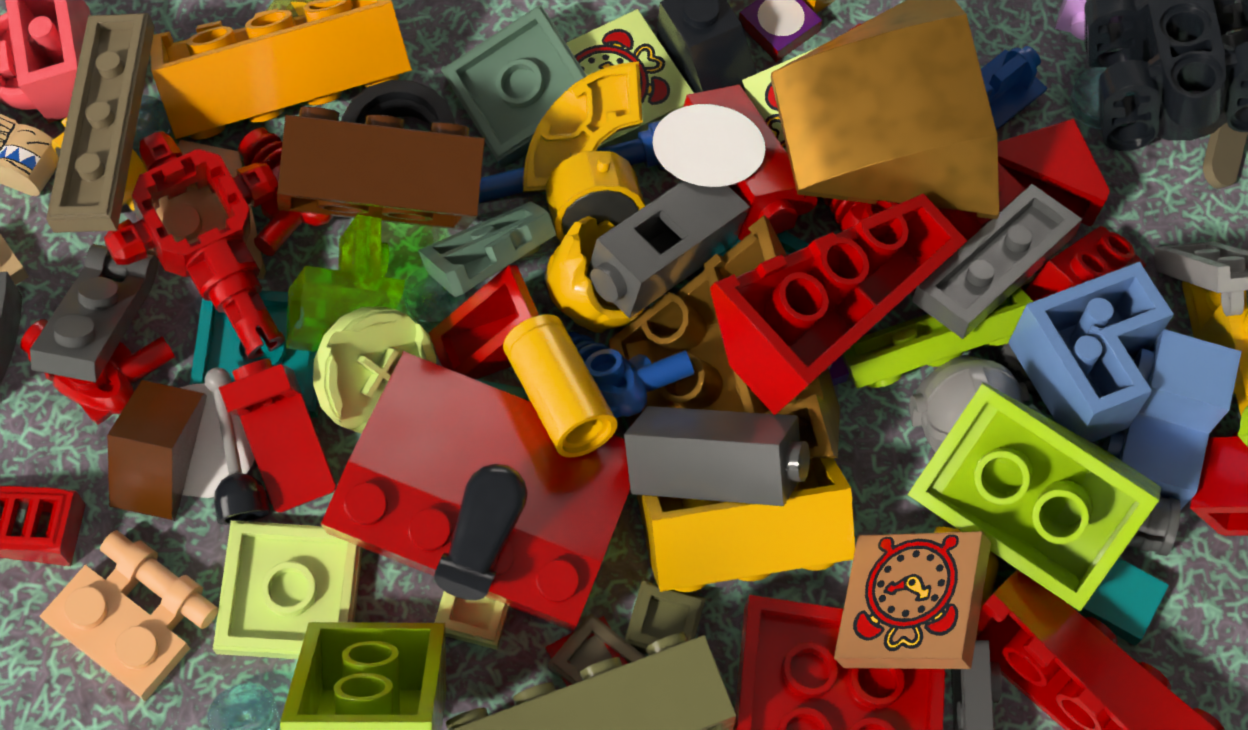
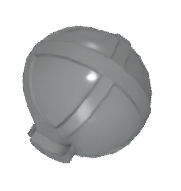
M966 355L953 358L929 374L918 386L916 394L911 395L909 408L912 426H922L928 443L936 453L983 382L1022 404L1023 401L1030 400L1026 384L1024 382L1018 383L1011 371L994 361Z

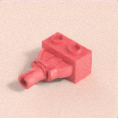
M5 0L7 13L0 16V103L19 110L38 109L48 123L66 118L69 112L88 15H90L88 5L84 0Z

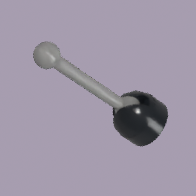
M216 367L207 372L205 385L214 393L229 475L221 480L215 490L214 506L218 524L230 525L231 520L251 521L263 518L270 514L267 493L262 483L256 478L242 473L231 413L227 412L218 388L231 383V377L228 371Z

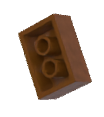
M301 107L299 116L285 115L277 192L278 210L456 230L467 229L477 217L485 138L470 137L469 127L453 123H432L430 132L404 129V119L386 115H367L365 124L339 121L340 113L338 111L319 107Z

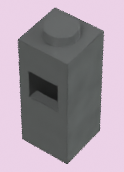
M682 181L597 238L586 276L592 281L595 290L604 300L614 303L630 319L703 267L704 263L715 254L720 255L734 245L750 206L729 186L707 187Z
M647 406L624 434L631 494L784 506L797 484L806 480L809 471V445L806 441H800L797 415L776 414L774 416V414Z

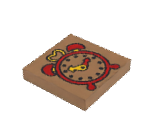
M982 531L858 535L834 659L843 668L971 669L991 547L990 540Z

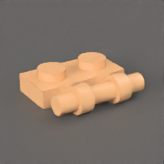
M115 530L105 538L100 547L102 553L117 563L114 571L105 580L87 565H84L39 617L146 702L190 650L187 643L174 634L172 630L184 616L199 628L204 629L217 616L218 607L202 595L203 587L188 575L178 577L158 562V552L142 540L132 542L121 532ZM139 582L162 598L161 604L151 615L127 597Z

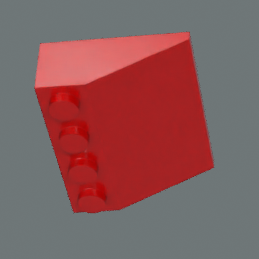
M403 351L348 459L321 522L322 527L329 535L434 576L443 553H449L465 487L472 474L485 465L494 463L508 465L518 471L525 480L528 491L527 502L493 568V571L497 573L485 597L494 601L497 600L509 605L511 608L573 632L577 627L630 491L625 439L613 435L605 444L588 454L578 457L561 456L557 452L530 401Z

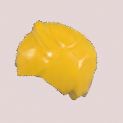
M587 216L578 222H574L561 244L556 248L553 255L550 256L545 270V283L552 302L561 312L571 318L577 325L595 333H603L607 329L628 325L644 309L629 319L614 303L604 300L595 290L592 281L586 276L597 238L615 227L609 220L597 224L595 218Z

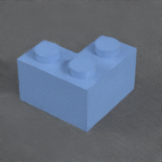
M1137 262L1027 304L1008 344L1055 422L1088 441L1094 442L1129 428L1148 399L1152 390L1133 359H1135L1140 348L1150 349L1174 314L1141 263Z
M1163 329L1150 349L1140 348L1134 359L1135 365L1152 390L1151 394L1130 427L1107 436L1102 448L1161 486V497L1179 499L1182 510L1197 493L1209 433L1230 410L1242 351Z

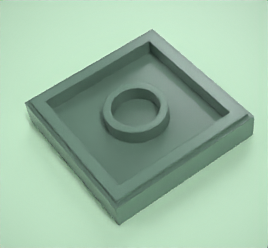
M541 4L441 69L502 168L527 154L534 132L549 108L568 88L587 76Z

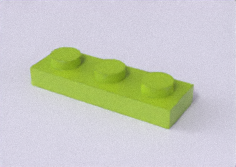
M1019 287L964 339L960 338L931 315L926 314L861 337L841 357L857 389L864 386L871 388L888 386L898 381L903 373L925 365L940 367L951 359L962 356L963 352L985 344L991 346L1008 344L1026 305L1033 301Z

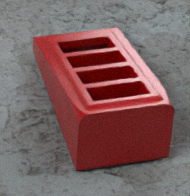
M0 486V506L4 507L0 519V558L71 567L86 506L78 492L49 487ZM18 509L27 510L21 536H11ZM41 513H51L46 537H36Z

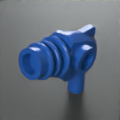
M568 332L615 418L641 413L647 405V393L694 375L692 363L685 350L654 363H651L649 358L642 354L627 360L618 351L593 341L587 335Z

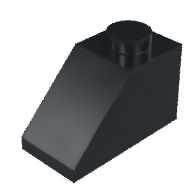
M727 0L660 1L657 39L692 91L698 93L739 84L745 91L742 80L757 74L743 26Z

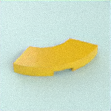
M639 61L622 63L596 71L576 82L553 103L538 124L529 144L523 171V193L546 192V183L551 172L563 160L580 152L596 151L600 144L617 131L641 126L643 120Z

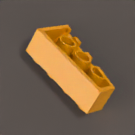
M315 0L304 6L305 15L293 17L291 11L278 10L277 8L256 13L254 18L246 22L244 28L233 30L231 27H223L221 21L198 25L196 28L197 34L187 40L173 42L170 31L153 35L150 51L151 72L175 139L189 135L194 140L210 138L221 133L226 128L225 125L247 118H249L250 122L268 121L281 115L284 112V108L305 101L309 105H322L338 99L342 95L343 90L364 84L368 88L388 80H398L400 78L399 74L412 71L392 1Z

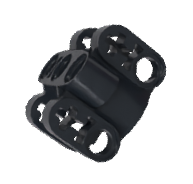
M1086 0L1084 6V43L1089 67L1096 72L1102 73L1098 81V116L1105 146L1117 151H1131L1150 144L1156 137L1165 140L1191 141L1214 133L1226 122L1228 127L1234 131L1248 132V107H1245L1248 105V0H1241V3H1235L1236 0ZM1118 16V23H1110L1112 17ZM1236 29H1242V30L1237 31V32L1227 33V32H1229V31H1233V30H1236ZM1117 48H1123V49L1118 50V51L1109 52V53H1104V52L1109 51V50H1113V49H1117ZM1133 91L1132 96H1126L1127 92ZM1189 91H1201V93H1191ZM1137 122L1129 126H1121L1127 123Z

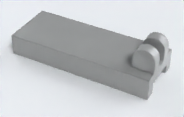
M1214 241L1154 247L1156 272L1216 293H1221L1222 309L1226 316L1241 315L1243 313L1245 290L1248 305V251Z

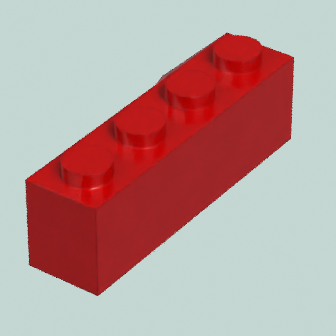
M923 193L862 219L854 227L834 234V232L817 238L807 247L786 256L780 254L766 260L755 269L736 277L733 274L715 282L710 287V292L729 366L775 416L967 242L966 238Z
M1018 569L981 607L976 640H989L990 662H998L1001 668V675L1063 729L1225 730L1222 724L1211 714L1199 708L1189 707L1171 691L1172 686L1169 680L1158 669L1145 662H1136L1117 645L1118 640L1105 624L1092 617L1084 618L1067 602Z

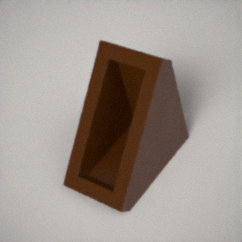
M141 380L107 434L110 507L175 521L207 398L205 393Z

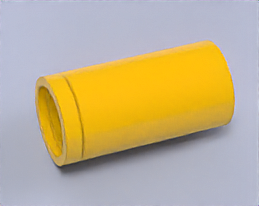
M550 314L538 315L523 321L513 328L504 340L503 350L557 452L564 457H578L588 454L605 444L615 433L618 425L617 420L560 318Z

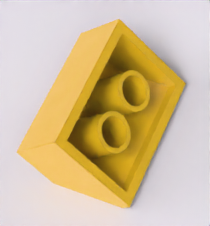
M810 458L806 480L797 484L784 506L637 495L649 561L660 592L669 590L693 592L702 589L706 584L735 579L759 581L767 578L771 573L801 568L811 571L824 570L832 567L837 562L849 561L854 558L855 537L852 492L849 483L834 458Z

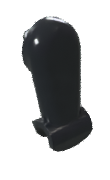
M498 463L485 465L473 473L466 484L449 553H443L434 574L437 585L445 592L457 598L480 600L488 594L497 573L493 571V568L526 506L528 491L525 480L512 467Z

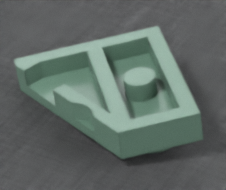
M530 201L421 248L418 252L426 272L450 294L457 297L514 261L538 252L542 247L541 244L557 234L548 211Z

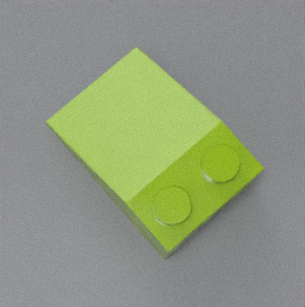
M983 382L907 495L962 532L982 531L991 542V552L1078 611H1081L1159 502L1161 486L1103 448Z
M309 622L281 716L280 730H441L446 702L445 623Z

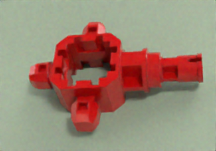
M158 131L144 137L139 142V152L147 172L139 175L132 193L137 222L132 223L127 219L118 225L117 231H109L104 237L105 244L114 262L117 265H129L148 258L147 251L153 249L165 271L184 277L191 276L202 298L205 301H212L218 312L226 313L249 359L264 355L261 349L264 343L269 352L275 350L285 341V337L277 328L259 295L263 288L257 278L260 269L246 246L251 231L250 208L248 204L255 208L271 199L278 191V182L267 163H253L236 169L237 176L232 177L221 156L198 148L182 155L181 150L172 137L163 131ZM193 183L196 184L198 190L208 185L212 194L216 193L229 217L226 219V228L220 231L217 227L199 235L198 241L189 244L186 238L176 242L173 235L168 234L155 210L160 207L159 199L167 196L168 200L179 196L187 192V186Z

